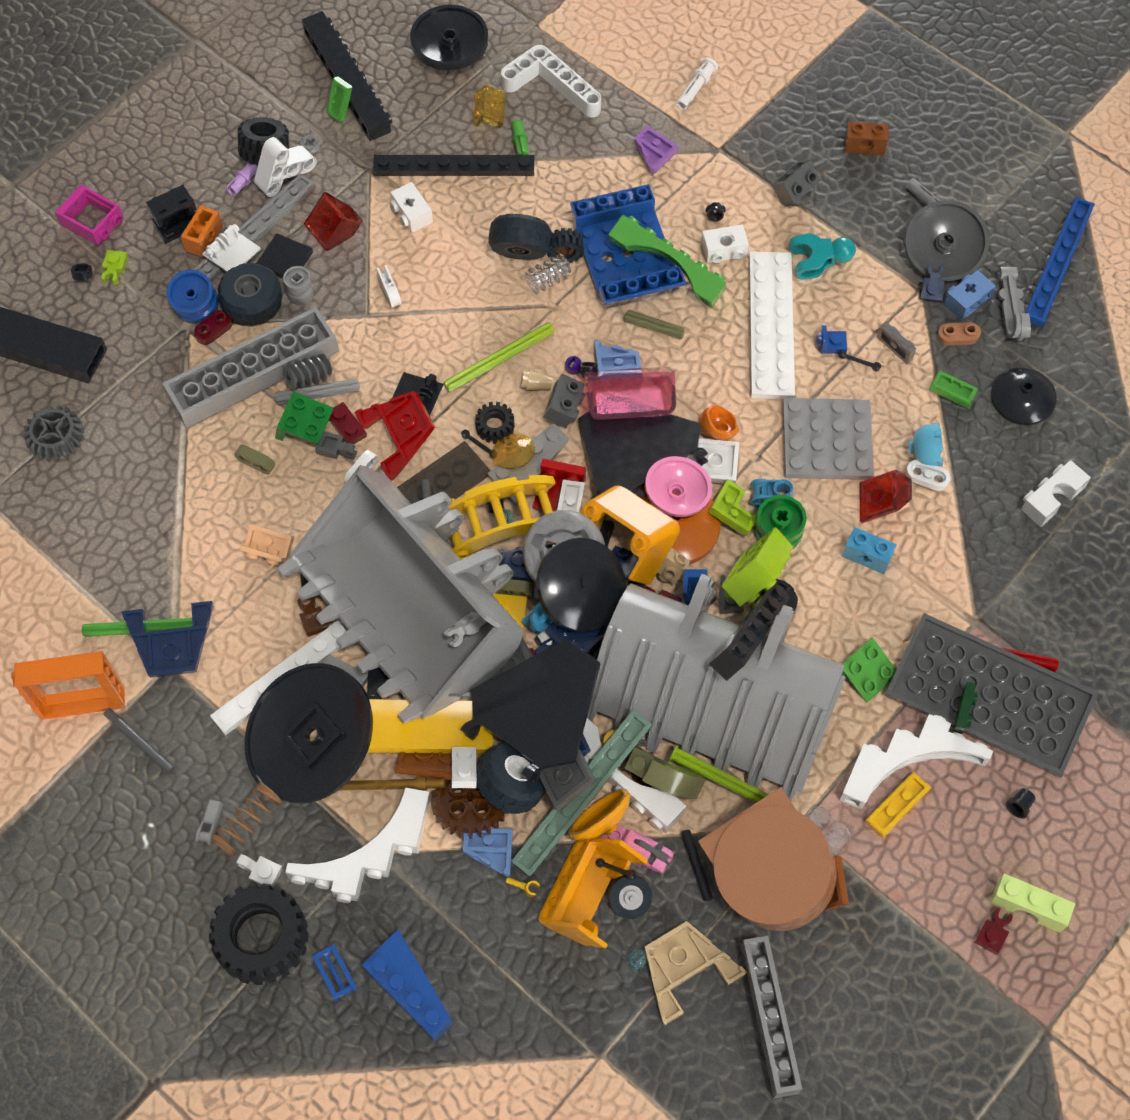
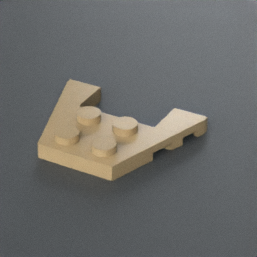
M687 921L644 947L664 1026L684 1014L671 992L675 987L711 965L716 967L727 986L747 975V971L742 966L737 965L731 960L730 956L720 951L707 937Z

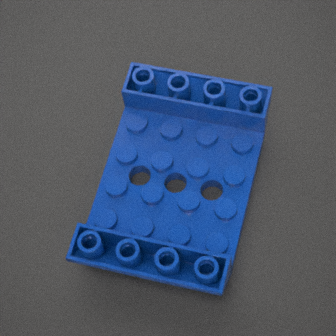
M649 184L570 202L575 229L578 230V233L581 232L584 238L583 255L598 299L602 303L609 304L686 285L680 266L675 267V264L670 260L644 251H630L632 255L625 257L622 253L627 251L609 239L608 234L622 215L634 217L639 221L641 227L652 229L657 234L656 237L661 240L665 238L655 213V198ZM605 256H609L612 258V260L606 262L602 260V258Z

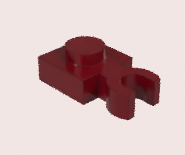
M1000 907L996 908L992 914L993 922L989 920L984 922L974 942L995 955H998L1009 934V931L1003 929V927H1006L1013 919L1012 914H1009L1006 920L1000 919Z

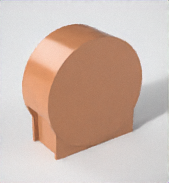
M781 787L698 841L714 866L716 883L725 901L743 919L759 928L771 931H788L802 927L817 918L832 898L837 879L836 861L832 849L817 825L795 809Z

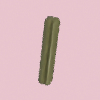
M627 310L624 321L678 339H682L685 334V328L631 310Z

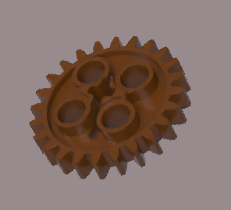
M446 779V788H436V790L432 791L431 806L432 814L436 815V823H441L443 830L450 827V835L458 831L459 838H462L464 833H468L469 839H472L473 833H477L479 838H481L482 831L484 830L491 834V826L498 829L499 821H505V814L507 812L499 811L496 807H492L486 799L484 800L481 793L478 792L477 784L476 788H452V780ZM456 811H461L462 813H461V814H455L454 812H456Z

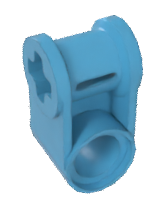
M755 479L750 483V487L753 489L751 505L754 507H759L764 500L772 496L781 495L778 493L781 491L786 492V496H793V484L786 479Z

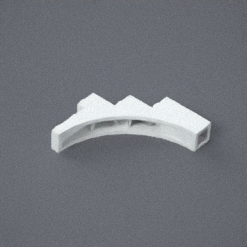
M929 714L918 738L908 730L896 729L886 753L876 745L864 743L840 801L862 810L869 796L883 780L895 771L912 763L929 759L949 758L968 761L985 767L993 751L982 743H974L967 740L959 733L948 732L951 723L939 715L933 716Z
M405 788L400 805L390 822L378 836L364 847L345 857L325 863H288L285 873L291 879V882L295 884L305 885V882L314 883L315 887L321 889H329V886L332 887L331 892L339 902L350 903L351 900L358 901L364 873L373 879L388 877L395 850L402 855L419 853L431 801L430 793L428 791Z

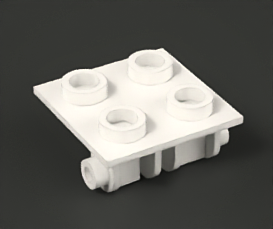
M236 224L229 225L228 229L224 233H220L219 237H216L215 241L208 245L202 253L203 256L226 272L239 264H246L261 249L258 245L238 233L239 227Z

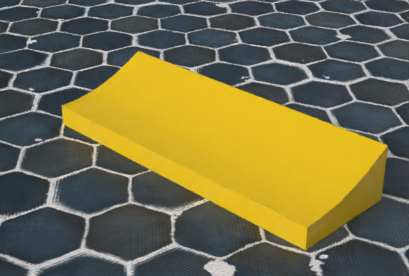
M369 699L373 714V732L367 753L442 752L443 754H452V747H476V754H485L493 746V733L483 726L480 727L479 734L473 741L461 731L462 726L473 719L472 701H457L425 719L420 717L403 724L398 718V714L410 705L407 700Z

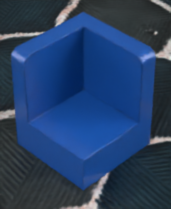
M684 569L682 593L686 605L690 604L700 576L702 574L708 576L707 569Z

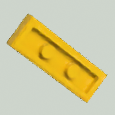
M913 771L865 820V823L883 839L930 791L931 787Z

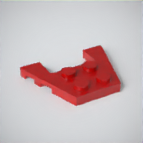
M415 391L391 398L388 402L376 403L371 405L370 408L355 411L361 426L365 429L383 419L398 451L380 463L386 476L392 481L436 428L422 400Z

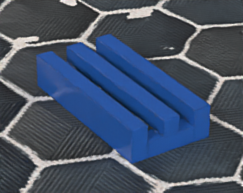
M334 944L312 956L335 1002L340 997L348 995L349 992L357 990ZM333 952L349 983V986L346 988L328 955ZM322 957L325 958L340 988V991L337 993L319 960Z

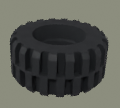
M256 883L249 884L248 890L244 891L240 887L235 890L236 895L232 898L227 895L223 899L225 904L222 908L217 906L214 911L216 919H211L209 925L212 933L209 934V942L212 945L213 955L230 976L238 978L240 982L246 984L249 981L253 982L254 985H263V981H268L271 984L277 982L276 977L280 975L286 977L289 975L288 970L292 966L296 968L299 965L300 961L298 958L300 955H305L307 949L305 942H308L309 939L308 925L295 899L290 894L287 895L283 889L279 887L273 889L271 884L263 883L262 887H258ZM265 913L276 916L282 926V933L277 944L268 952L260 955H247L243 953L237 945V934L242 924L257 914Z

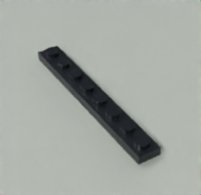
M374 155L373 162L374 176H534L535 169L534 155Z

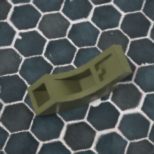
M638 746L634 747L625 766V769L643 778L642 781L669 794L686 799H697L707 779L686 767L668 763Z

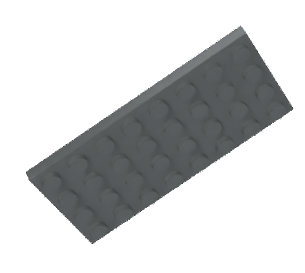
M923 613L885 696L927 716L929 714L933 716L939 715L951 723V727L954 728L963 688L967 682L975 683V692L979 693L975 706L971 705L969 714L973 715L970 728H966L964 733L1061 778L1095 703L1098 692Z

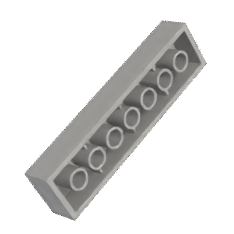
M314 307L162 384L167 397L185 427L188 428L285 379L283 367L287 366L288 363L302 361L305 358L310 359L312 356H318L319 354H325L329 357L339 352L336 336L317 307Z

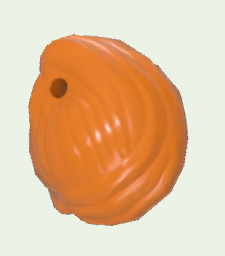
M715 404L706 408L698 418V423H701V433L711 439L729 440L739 432L736 417L719 405Z

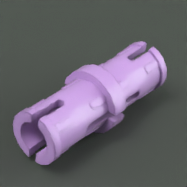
M247 163L242 170L237 171L234 179L226 186V191L230 195L236 196L244 186L251 182L250 179L256 174L258 165Z

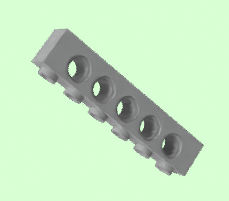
M768 936L745 939L742 942L741 950L773 1098L797 1095L801 1092L802 1085Z

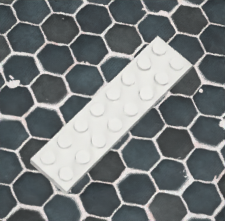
M750 252L751 398H794L792 256L788 252Z

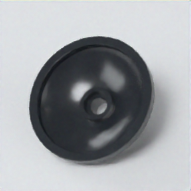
M1009 369L996 378L991 389V400L996 411L1002 417L1015 424H1038L1046 420L1056 406L1057 395L1053 384L1046 376L1033 369Z

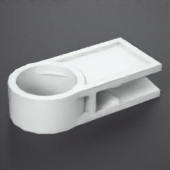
M384 265L383 274H381L379 268H376L378 280L390 307L401 305L400 295L387 265Z

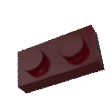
M344 402L333 407L329 421L338 434L344 436L345 443L354 445L367 437L366 431Z

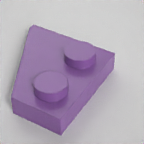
M648 125L635 137V144L653 175L678 152V145Z

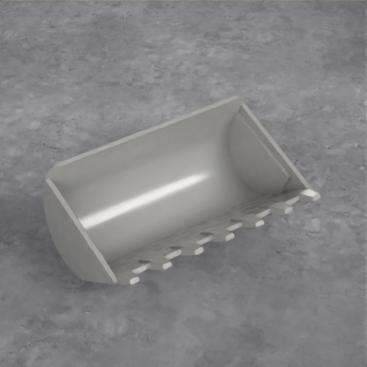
M360 465L290 553L289 559L279 566L277 571L282 577L300 571L308 580V583L297 591V596L301 601L320 595L328 604L324 610L316 615V619L320 624L340 619L348 630L336 639V643L341 649L360 643L367 651L368 655L356 665L361 673L380 667L387 675L389 680L377 689V693L381 698L401 692L410 705L398 714V718L404 724L420 717L425 719L461 700V695L488 681L513 656L522 640L523 630L493 595L511 580L514 571L507 564L499 566L502 555L496 548L489 550L486 548L461 560L445 541L459 530L458 527L462 524L464 516L458 509L450 510L449 506L452 500L445 492L437 493L411 504L385 474L372 471L368 467ZM471 612L478 613L486 620L487 623L482 625L477 633L472 635L465 634L459 646L453 647L449 645L454 640L455 635L453 634L448 637L444 635V632L449 628L455 627L454 623Z
M702 574L689 605L630 584L624 591L614 611L599 651L597 661L601 665L587 718L592 722L597 712L616 719L614 730H617L632 710H635L652 724V727L647 731L649 735L646 750L655 753L662 738L682 745L681 750L691 755H694L695 751L714 758V767L724 772L729 764L749 772L747 783L755 788H758L762 778L783 786L782 789L789 800L792 801L796 792L801 793L845 681L846 677L842 676L845 665L785 643L784 639L794 611L792 607L783 605L781 612L779 611L776 615L769 636H764L746 665L726 681L709 663L740 625L708 613L715 591L713 589L715 581L711 580L710 576Z

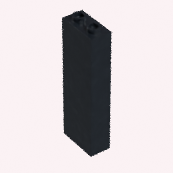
M0 307L1 357L81 382L90 383L107 351L103 338Z

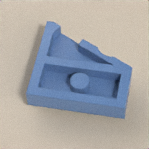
M594 340L598 377L641 373L638 351L624 349L617 345H613L611 348L601 345L599 340Z
M491 828V834L484 830L482 831L481 838H479L477 833H473L472 839H469L468 833H464L463 854L506 877H510L513 829Z

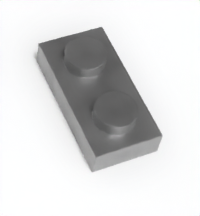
M887 321L880 325L877 338L905 364L910 363L916 352L914 344L910 340L905 339L898 329L891 326Z

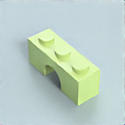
M1005 873L997 881L990 901L991 904L1012 913L1016 910H1021L1033 914L1038 918V924L1059 933L1068 926L1075 903Z

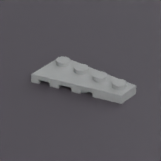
M555 423L488 472V478L494 482L516 477L518 481L528 479V475H541L540 466L542 458L554 460L568 443V437ZM516 496L507 497L515 506L518 505Z

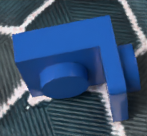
M822 325L821 332L817 333L816 343L820 345L821 354H838L840 351L847 353L846 331H827V325Z

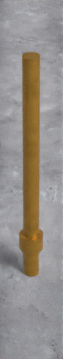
M418 776L416 779L349 781L338 791L405 788L427 791V788H446V779H427L426 776Z

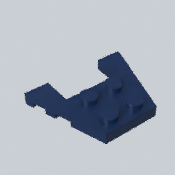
M212 601L191 603L192 627L146 632L145 611L143 609L122 611V616L150 678L197 672L214 607Z

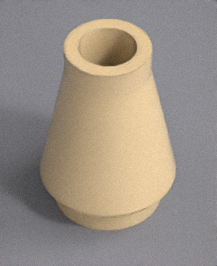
M531 369L529 371L523 370L521 387L526 388V390H551L553 377H548Z

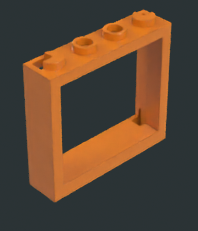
M103 651L14 663V672L11 673L13 687L17 688L19 695L24 697L26 704L31 706L32 711L41 720L101 712L108 708L112 710L126 708L125 686ZM95 676L101 687L45 695L38 684Z

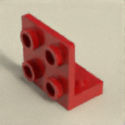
M542 458L540 466L541 475L553 476L556 483L548 490L547 495L552 511H557L563 480L585 483L586 467ZM535 495L533 509L543 511L539 496Z

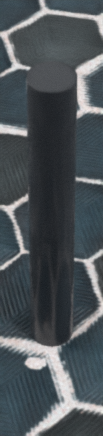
M684 830L681 832L703 900L704 902L713 899L691 831Z

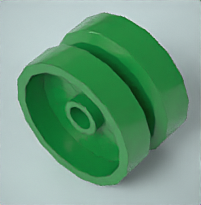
M775 495L764 500L759 506L754 527L756 539H761L776 527L790 542L793 549L796 548L801 542L807 520L804 507L799 501L786 495Z

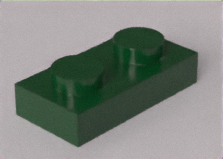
M967 682L963 688L953 732L962 734L966 728L971 726L973 715L969 713L971 705H976L979 694L975 692V683Z

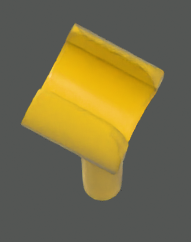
M510 877L506 879V883L524 890L526 896L530 898L535 897L537 894L530 892L528 887H540L537 881L524 883Z

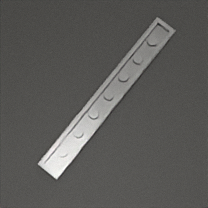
M300 173L239 228L238 233L256 243L316 188L315 183ZM207 258L193 269L204 273L211 283L225 271Z

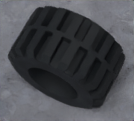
M255 117L242 122L238 126L239 156L250 164L258 165L263 145L272 137L277 138L289 149V130L287 126L279 120L266 117Z

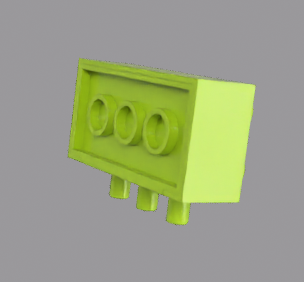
M776 527L744 551L722 584V587L726 590L725 597L728 600L734 599L739 606L746 602L750 604L759 597V592L762 589L767 591L777 582L776 579L782 574L781 570L791 558L789 554L793 546Z

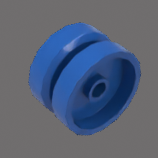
M198 270L179 272L172 277L167 285L166 295L168 302L178 317L187 323L199 324L218 309L219 299L213 284L204 273Z

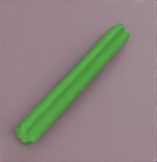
M192 618L145 620L146 632L192 627L193 622ZM126 622L82 625V636L85 637L130 634Z

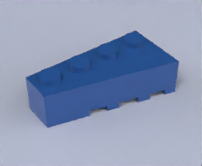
M398 929L362 964V967L376 984L435 1042L453 1023Z

